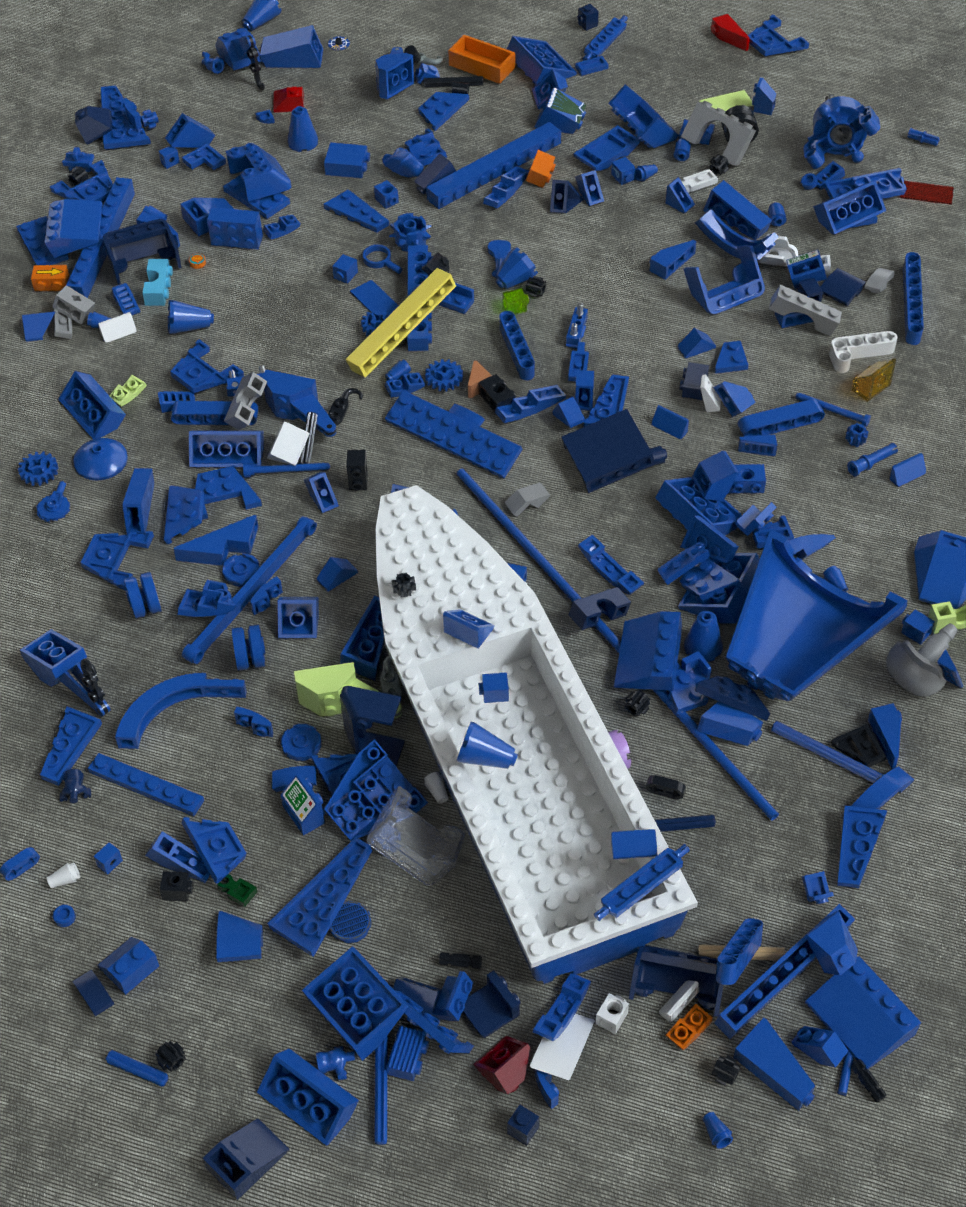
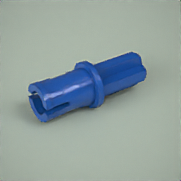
M910 128L909 135L907 136V138L918 140L920 143L924 142L937 146L940 140L939 137L928 134L926 131L922 132Z

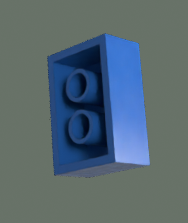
M211 207L207 218L211 245L259 249L263 238L259 211Z

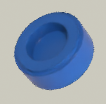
M812 173L805 174L801 178L802 187L806 190L815 188L818 183L816 175Z
M60 905L53 912L54 922L59 927H68L75 921L74 909L69 905Z

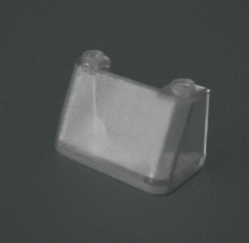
M398 786L391 794L367 836V842L373 849L421 883L434 885L455 867L466 833L453 825H446L441 830L434 827L408 808L412 801L411 794L401 786Z

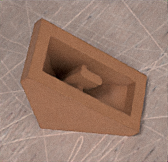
M478 361L473 362L468 382V398L478 395L479 382L491 377V374Z

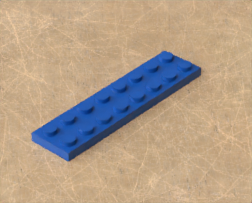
M404 390L385 417L386 422L503 479L523 450L521 446Z

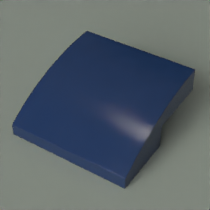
M837 268L820 287L823 290V295L848 307L855 296L858 297L866 282Z

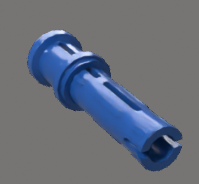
M890 443L870 455H862L858 460L848 462L847 468L849 473L856 477L860 472L870 470L875 463L896 454L898 449L892 450L897 447L896 444Z

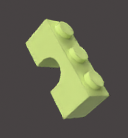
M950 601L932 604L928 617L935 621L933 633H939V630L949 623L953 624L957 629L966 628V604L959 609H953Z

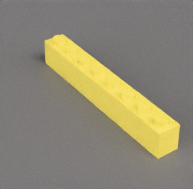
M436 268L346 358L350 369L366 378L456 287L452 275Z

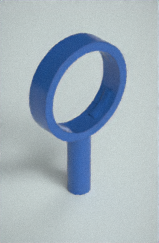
M371 245L363 251V261L368 267L382 268L387 266L398 274L402 272L401 267L391 262V253L386 246ZM374 251H381L388 255L386 259L379 262H373L366 258L369 253Z

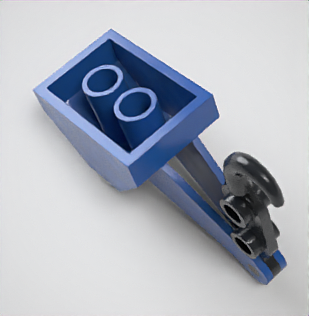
M240 28L235 32L225 33L223 36L218 37L215 44L218 55L234 71L249 66L251 72L254 73V79L258 88L264 90L265 85L261 83L260 53L254 36L246 28Z
M265 370L262 376L267 381L264 388L266 402L276 417L288 420L299 418L306 422L307 413L314 412L318 415L316 429L327 437L336 435V425L343 421L349 408V395L355 393L359 395L360 400L363 398V394L359 389L349 388L333 402L327 414L318 401L315 379L271 370Z
M50 629L20 649L23 659L42 682L50 687L62 682L101 717L111 711L103 698L105 696L104 691L98 686L97 671L94 665L86 659L87 655L83 647ZM70 674H73L80 684Z

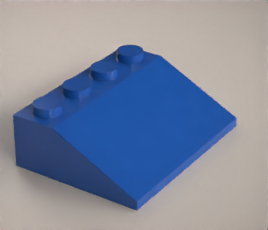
M512 36L507 50L515 52L517 66L525 72V75L533 80L534 84H538L552 69L565 77V79L577 74L546 41Z
M63 199L50 204L45 245L54 258L99 243L103 205L101 201Z
M692 477L665 480L655 497L663 508L667 509L675 519L684 525L686 530H688L693 517L697 515L724 535L739 528L735 522L742 514L725 499L723 502L704 499Z
M736 553L730 563L709 557L710 560L737 577L742 585L739 587H735V585L724 588V593L714 595L704 601L687 590L678 605L679 609L695 615L702 611H710L716 615L718 623L736 624L741 615L760 560L757 553Z
M660 611L624 621L614 688L674 691L683 627L681 612Z
M354 946L302 989L308 1001L362 1061L380 1046L409 1007Z
M860 956L857 957L856 963L841 975H833L805 1001L826 1027L836 1032L853 1057L864 1062L866 1070L914 1037L921 1025L919 1019Z

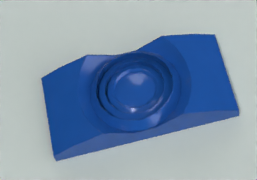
M617 125L576 151L574 157L592 169L601 171L608 169L612 162L618 158L628 156L637 147L640 140Z

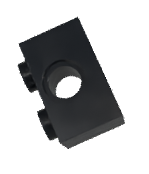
M497 374L479 382V395L494 412L497 407L509 405L516 398L515 392L510 390L506 382Z
M347 450L346 468L349 490H367L368 469L366 450Z

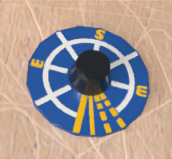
M341 36L334 37L328 42V46L333 50H344L350 45V41Z

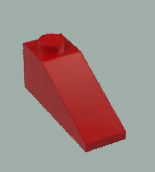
M729 14L712 18L711 32L718 39L748 51L750 37Z

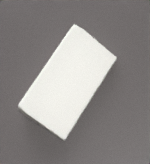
M130 312L98 323L105 343L137 332Z
M686 981L659 1010V1014L669 1023H672L699 993V983L697 981Z

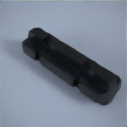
M441 952L439 964L443 966L451 964L453 967L464 968L472 966L474 969H480L482 957L477 955L470 957L467 954L456 953L449 955V953Z
M861 1059L856 1060L851 1065V1069L855 1074L859 1075L858 1078L866 1090L872 1093L871 1096L877 1103L881 1102L886 1098L885 1091L882 1087L879 1088V1083L869 1069H865L866 1065Z

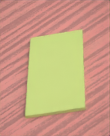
M745 90L699 100V102L705 100L712 104L711 107L715 109L720 108L724 111L736 105L754 106Z

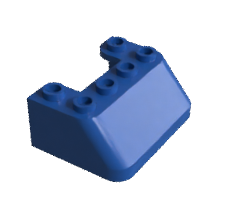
M626 84L609 102L612 106L611 111L617 116L620 114L619 117L625 123L628 121L627 126L633 131L636 130V137L641 142L644 141V144L649 148H657L675 141L679 137V134Z
M247 143L245 146L233 147L226 151L230 174L242 172L241 176L244 180L248 202L291 189V180L276 158L254 143Z

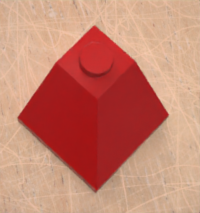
M294 86L274 91V113L292 112L298 106L304 107L303 87Z

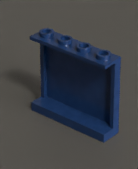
M628 409L619 411L616 414L561 437L564 448L570 454L588 493L655 465L653 453Z

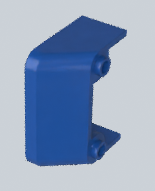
M753 245L737 247L741 263L733 268L732 275L734 280L707 291L706 285L703 283L699 267H686L683 269L691 295L707 313L718 314L759 297L764 293L765 285Z

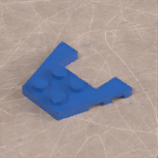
M774 14L770 16L768 21L765 20L760 28L757 27L748 35L750 37L749 44L764 56L809 48V42L802 37L787 41L774 29L780 27L782 21Z
M100 160L90 166L91 171L96 176L73 188H70L61 180L50 186L52 193L66 199L103 202L107 199L113 183L104 166V162Z
M199 339L195 342L194 348L188 350V355L185 358H181L170 373L172 378L191 392L196 393L227 383L226 379L230 378L229 371L232 373V370H234L236 377L244 376V371L234 364L221 372L215 370L200 359V357L210 352V348Z
M234 466L197 474L195 489L201 490L204 493L202 520L208 519L205 504L242 496L246 510L262 506L261 499Z
M146 531V534L130 532L129 535H119L118 533L94 534L80 562L81 567L127 591L124 578L132 577L133 574L118 571V568L130 545L149 548L154 537L153 531Z

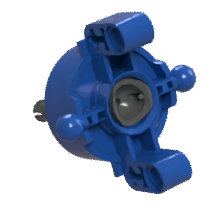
M829 94V98L826 96L825 102L814 113L813 134L807 137L809 141L803 148L805 159L813 169L823 165L826 152L835 155L843 154L845 157L851 155L853 162L860 163L864 158V154L859 150L863 147L867 134L872 136L880 130L878 116L871 106L864 107L863 104L853 98L845 96L835 97L833 94Z

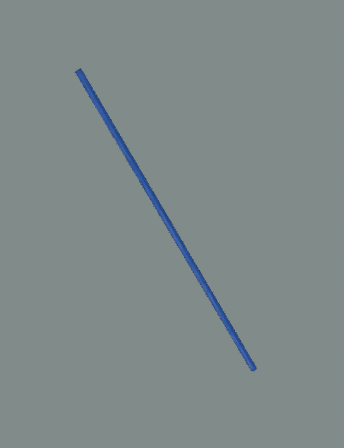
M463 468L459 469L456 473L457 476L572 602L576 599H581L577 592ZM599 618L595 628L619 653L620 639ZM653 690L675 714V706L673 701L670 702L669 693L666 690ZM686 712L675 714L771 821L776 819L779 813L705 733L697 730L698 725Z

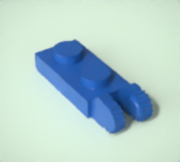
M698 542L662 565L657 571L668 585L699 564L698 562L706 561L710 556V552L705 549L704 543Z

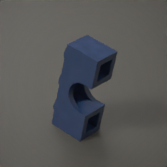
M616 587L585 598L576 599L573 601L568 615L581 630L596 626L601 613L607 615L611 620L626 616L631 601Z

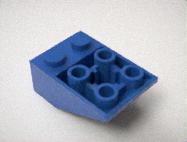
M192 198L180 204L183 219L198 236L209 232L207 218L211 207L234 209L225 198Z

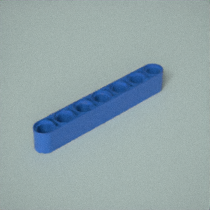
M909 252L905 256L903 265L905 340L910 345H917L921 341L924 329L921 258L918 253Z

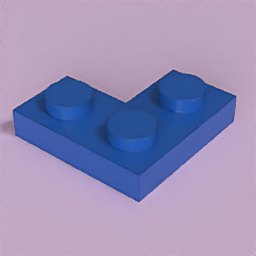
M208 144L182 157L183 163L190 169L205 163L215 170L226 164V158Z

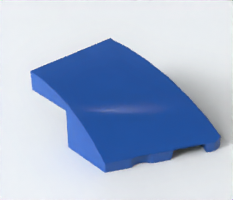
M429 128L425 130V134L416 135L405 142L408 152L413 154L423 166L430 164L439 154L447 158L446 152L441 148L439 141L434 138V134Z
M207 580L202 592L186 590L178 608V615L192 617L216 616L235 610L236 604L231 600V594L226 583Z
M219 911L217 962L262 959L263 926Z

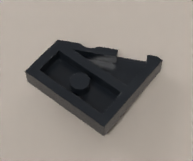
M439 252L434 254L427 261V264L422 267V270L428 275L436 268L449 273V260Z
M867 724L831 740L835 748L868 767L886 760L885 753Z

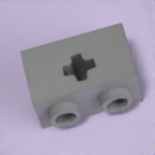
M66 285L56 294L52 307L77 323L82 324L88 319L89 313H92L95 302Z

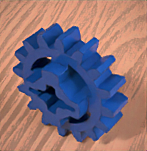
M379 308L378 311L372 309V313L366 312V316H362L363 320H361L362 331L366 332V336H369L393 311L388 313V309L381 311V308Z
M441 359V362L434 361V365L429 364V368H426L425 379L428 386L432 385V389L437 387L438 391L444 389L447 392L448 388L454 390V386L459 387V382L463 381V370H461L460 365L456 366V361L450 363V359L446 362Z
M44 451L41 454L35 452L33 456L28 454L29 458L23 457V462L19 463L20 468H18L21 480H24L25 484L31 482L32 486L36 483L41 486L42 482L48 484V479L54 480L53 475L58 474L57 470L59 467L56 458L52 457L50 453L46 455Z

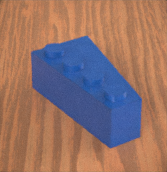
M724 180L711 190L703 209L704 212L712 209L720 219L722 218L727 221V225L738 227L740 232L754 240H757L767 232L772 222L767 215Z
M374 595L340 656V664L354 662L355 673L373 681L376 680L385 641L379 597Z

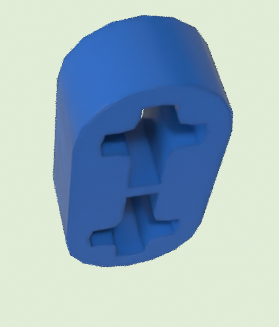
M33 847L26 848L6 861L1 866L0 873L7 881L13 880L37 864L40 856Z

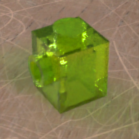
M522 288L503 292V307L505 311H511L514 314L527 312L529 298L527 294H524Z

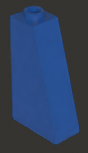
M134 468L122 504L127 535L130 532L146 534L154 490L152 468Z
M763 1017L735 1048L733 1058L799 1111L803 1105L807 1107L813 1101L815 1085L768 1020Z

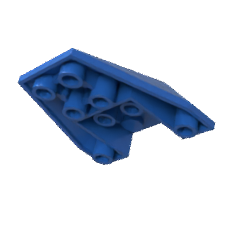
M942 530L920 536L914 550L919 600L930 604L950 601L953 609H959L966 601V537Z
M374 739L358 753L324 810L348 839L352 841L355 837L360 838L370 834V830L386 819L393 825L412 817L428 802L409 783L388 758V754Z

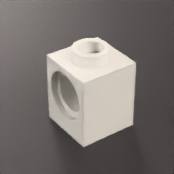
M609 993L596 1014V1025L616 1034L628 1014L629 1003L619 995L614 996ZM609 1010H616V1011H618L619 1013H617V1014H611V1013H609L608 1011H609Z

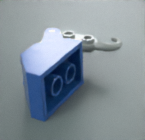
M394 47L390 54L383 55L375 60L377 91L380 98L389 99L414 84L413 55L404 53L401 47ZM419 53L421 60L416 64L437 65L443 61V58L437 56L438 59L427 58L424 53Z

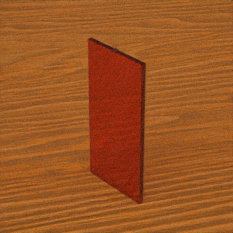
M904 181L907 190L904 195H900V198L952 205L954 187Z

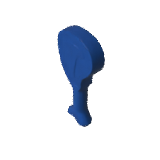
M494 240L488 243V253L494 257L495 270L492 272L494 277H496L495 275L511 250L510 242L505 240Z

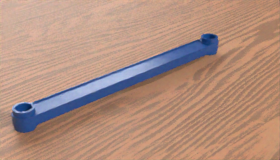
M303 516L298 520L294 530L231 599L236 604L235 610L217 615L192 644L185 646L182 652V657L185 660L194 664L201 662L206 650L251 601L255 593L266 584L303 540L315 532L317 523L314 520Z

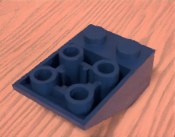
M257 1118L220 1141L203 1157L206 1169L238 1200L290 1149Z

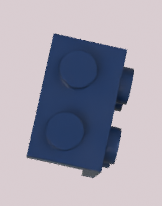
M494 970L487 974V985L467 998L463 1011L482 1038L488 1037L520 1016L521 1002L516 993L509 991L506 980L503 976H498Z

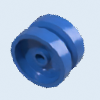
M150 571L140 574L142 585L138 587L134 576L124 578L127 589L125 592L135 619L145 617L144 604H147L151 614L162 612Z
M259 624L249 626V638L247 639L242 627L232 628L238 671L248 670L249 657H252V663L255 668L266 666L264 654H266L265 645Z

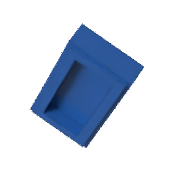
M603 56L575 63V68L581 76L602 71L609 67Z

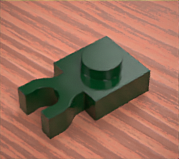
M230 874L225 877V880L228 882L227 884H222L221 882L217 884L220 891L227 892L229 899L243 907L258 892L256 886L241 878L236 882Z

